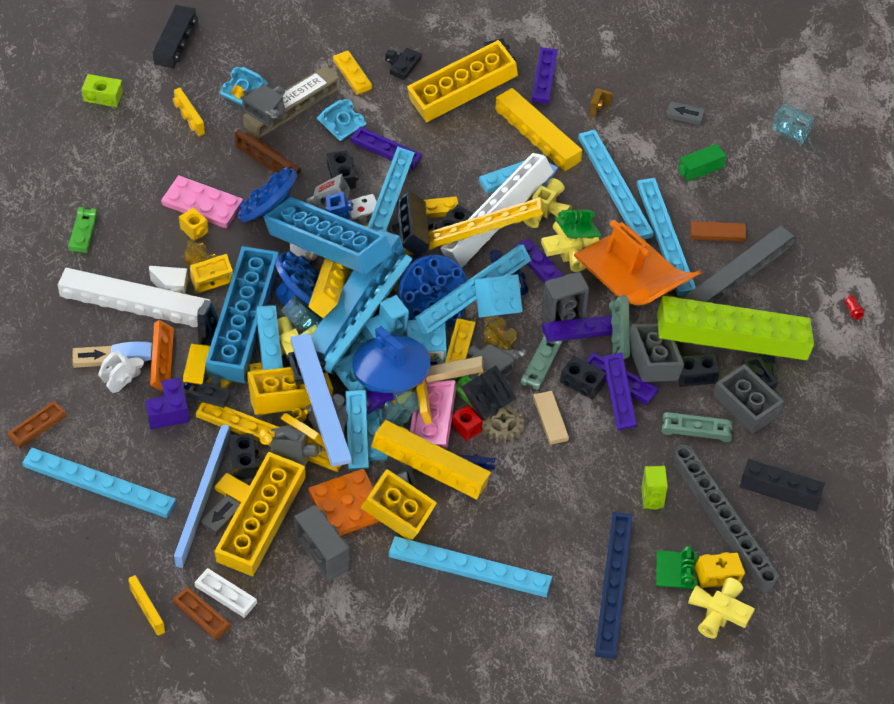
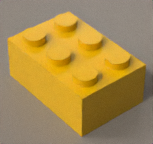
M386 469L360 508L404 538L413 540L437 502Z

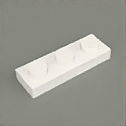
M208 568L195 582L196 588L244 618L257 604L256 598Z

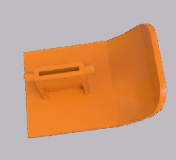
M615 219L610 222V226L613 228L611 235L574 254V257L616 296H627L629 304L633 305L650 303L702 274L700 270L685 272L676 269L633 229L626 226L623 222L618 223Z

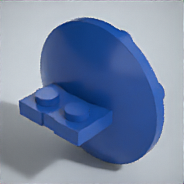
M286 167L280 173L275 172L270 176V181L260 189H254L249 194V200L246 199L239 205L241 209L238 213V218L241 222H248L265 216L291 197L289 193L298 176L295 170Z
M289 251L288 253L280 254L275 261L277 271L283 282L274 292L284 305L289 317L296 319L309 305L320 272L309 264L306 257L303 255L299 257Z
M441 255L423 256L412 262L404 271L398 287V298L409 311L408 320H416V316L468 280L462 268L452 259ZM466 307L445 321V325L448 324L445 326V329L453 325L457 318L460 319Z
M382 326L375 329L376 338L361 345L353 356L352 367L356 379L373 392L405 393L407 390L421 384L428 376L431 367L429 352L423 344L407 336L391 335Z

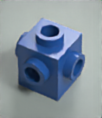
M344 192L326 196V211L345 219L352 218L353 204L351 200L347 199Z

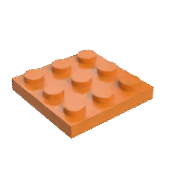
M364 468L308 488L314 505L320 511L323 510L325 512L328 522L331 525H335L339 536L380 522L360 508L373 489Z

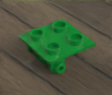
M590 209L582 211L562 210L558 213V217L554 218L567 238L593 239L594 237H602L591 221L594 219L595 213Z
M686 546L682 552L657 550L656 586L694 589L698 582L694 568L698 561V553H695L691 546Z

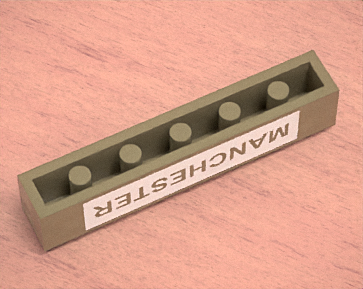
M327 66L316 70L311 75L284 90L283 101L285 110L283 118H276L268 127L246 113L243 115L244 128L259 139L339 90V76Z

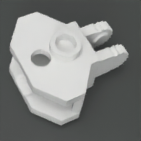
M115 351L103 360L98 375L104 383L107 382L106 386L112 393H116L126 384L131 383L132 378L140 375L141 370L139 368L143 366L144 361L138 357L128 359L126 356H122L119 351Z

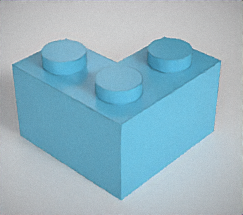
M397 295L380 302L379 315L372 317L363 328L362 334L367 341L376 338L375 329L380 326L391 335L404 336L407 334L409 311Z

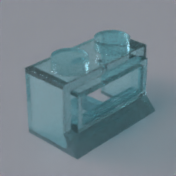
M784 103L774 116L772 129L803 144L811 133L815 117ZM797 121H800V122H802V123H804V124H806V125H805V126H802V125H800V124H798V123H796V122H797Z
M296 295L281 310L303 332L313 325L318 327L320 324L318 322L320 319L310 311L309 305L302 302Z
M394 390L396 405L394 406L393 402L387 401L385 403L386 410H377L380 426L385 420L399 427L407 423L411 414L419 409L416 392Z

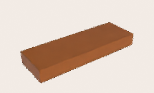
M691 221L690 238L694 240L745 242L746 224Z
M52 401L10 430L7 436L20 449L65 418L67 413L59 404Z
M188 586L172 599L173 603L215 640L231 628V624Z

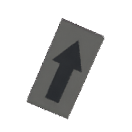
M671 101L666 118L701 125L705 109Z
M226 494L200 521L201 525L217 536L232 520L240 503Z

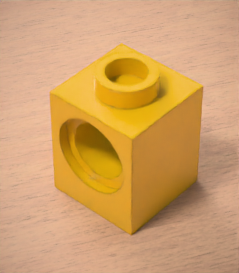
M194 207L179 216L180 229L193 241L203 237L208 232L207 219Z

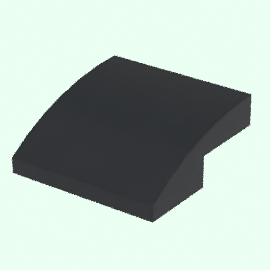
M496 365L461 386L482 420L516 399Z

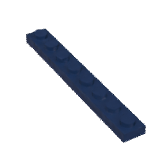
M617 512L612 514L594 655L596 657L615 659L632 514Z

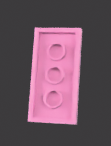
M179 175L161 200L163 206L182 213L194 207L209 223L226 229L240 210L239 205L243 202V199Z
M455 380L426 382L433 423L427 425L424 423L420 414L416 391L410 432L443 449H447L457 383Z

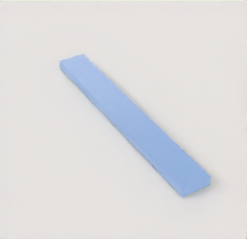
M310 333L291 336L290 341L331 466L350 464L352 459Z
M222 425L175 551L176 567H184L230 439V430L227 425Z

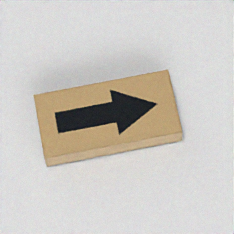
M112 346L73 348V368L101 366L103 360L111 354Z

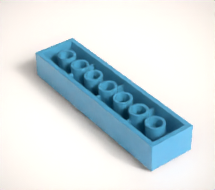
M289 197L263 216L270 235L362 274L369 273L392 254L385 234L293 197Z
M379 230L380 233L387 236L392 254L369 273L362 274L354 270L343 286L338 304L322 319L311 337L318 360L325 359L330 351H335L336 348L334 346L340 337L344 339L346 329L350 324L354 325L356 323L354 319L360 310L362 312L365 311L366 308L364 306L370 297L373 299L376 296L374 292L378 286L385 284L384 279L389 272L393 273L395 270L393 267L399 259L403 260L406 256L398 235ZM354 342L351 344V346L348 348V350L342 358L346 357V355L350 353ZM332 370L329 374L334 375L335 371Z
M241 247L205 362L207 377L213 378L214 375H217L223 380L245 383L249 364L251 363L259 336L256 307L268 306L278 272L275 261L279 256V252Z

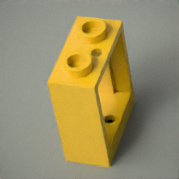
M227 254L190 265V278L196 294L231 283L233 270Z

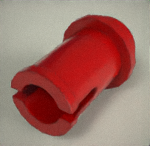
M855 296L846 297L844 303L850 311L851 318L855 320L864 316V309L859 306Z

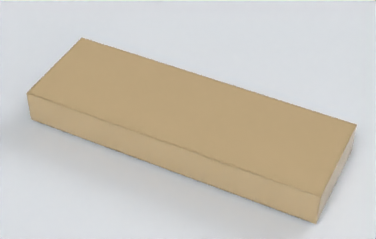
M483 357L431 366L429 374L425 378L426 382L481 373L484 368Z
M553 392L533 394V400L549 445L568 441L569 436Z

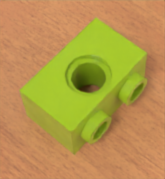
M88 74L81 89L83 101L117 107L123 94L122 80Z
M645 466L641 487L644 509L650 508L655 510L664 508L668 487L665 466Z

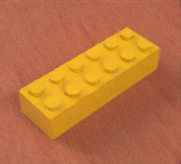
M497 40L407 86L409 99L427 123L517 77V65L502 43Z
M271 452L267 453L215 549L216 562L249 576H254L306 478L305 466Z

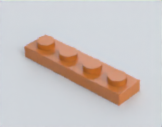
M158 320L154 323L150 386L163 392L161 381L171 379L174 328Z

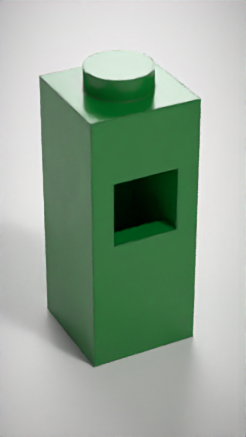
M714 144L681 157L678 166L679 174L688 182L724 168L726 155L718 144Z

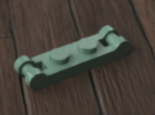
M621 295L609 303V308L612 311L611 340L613 342V354L622 353L625 360L630 356L629 299L627 296Z
M545 335L543 336L528 369L521 379V385H529L535 390H540L564 340L547 342ZM548 343L554 344V346H548Z
M670 412L663 414L662 420L664 424L662 425L661 432L665 435L673 433L720 439L722 442H730L732 440V433L730 431L733 428V422L730 420Z

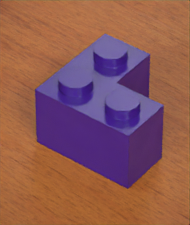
M181 377L161 381L163 397L145 400L150 429L189 422Z

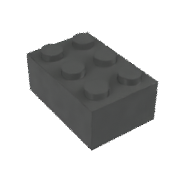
M580 272L570 273L545 282L541 315L544 322L582 319L586 317L589 288Z
M658 323L632 324L629 331L630 351L642 382L678 381L684 363L675 341L659 338Z
M745 364L718 381L713 396L752 434L778 418L782 414L785 402Z
M314 505L294 516L296 539L328 582L348 571L350 546L345 539H341L335 525H331L328 522L325 512L323 510L320 511Z

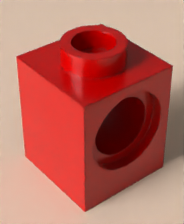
M468 405L463 409H458L452 415V427L466 441L482 432L483 420Z

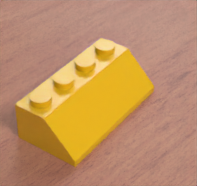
M290 367L251 371L247 374L250 399L255 415L293 411L295 408L303 410L311 404L305 384L295 385ZM326 371L323 375L332 398L333 387Z

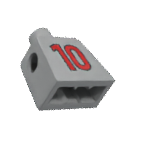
M340 174L318 185L315 188L314 195L307 198L306 201L310 205L319 206L320 209L326 210V196L344 192L348 199L350 188L343 175Z

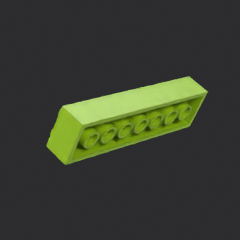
M662 296L657 311L660 339L800 360H808L814 346L811 319L807 317Z

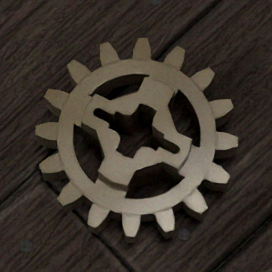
M508 404L507 407H502L484 418L482 421L484 435L489 434L490 440L496 438V443L499 440H503L504 444H506L508 439L514 442V437L520 438V433H523L525 420L522 419V413H517L518 408L512 410L510 409L511 405Z

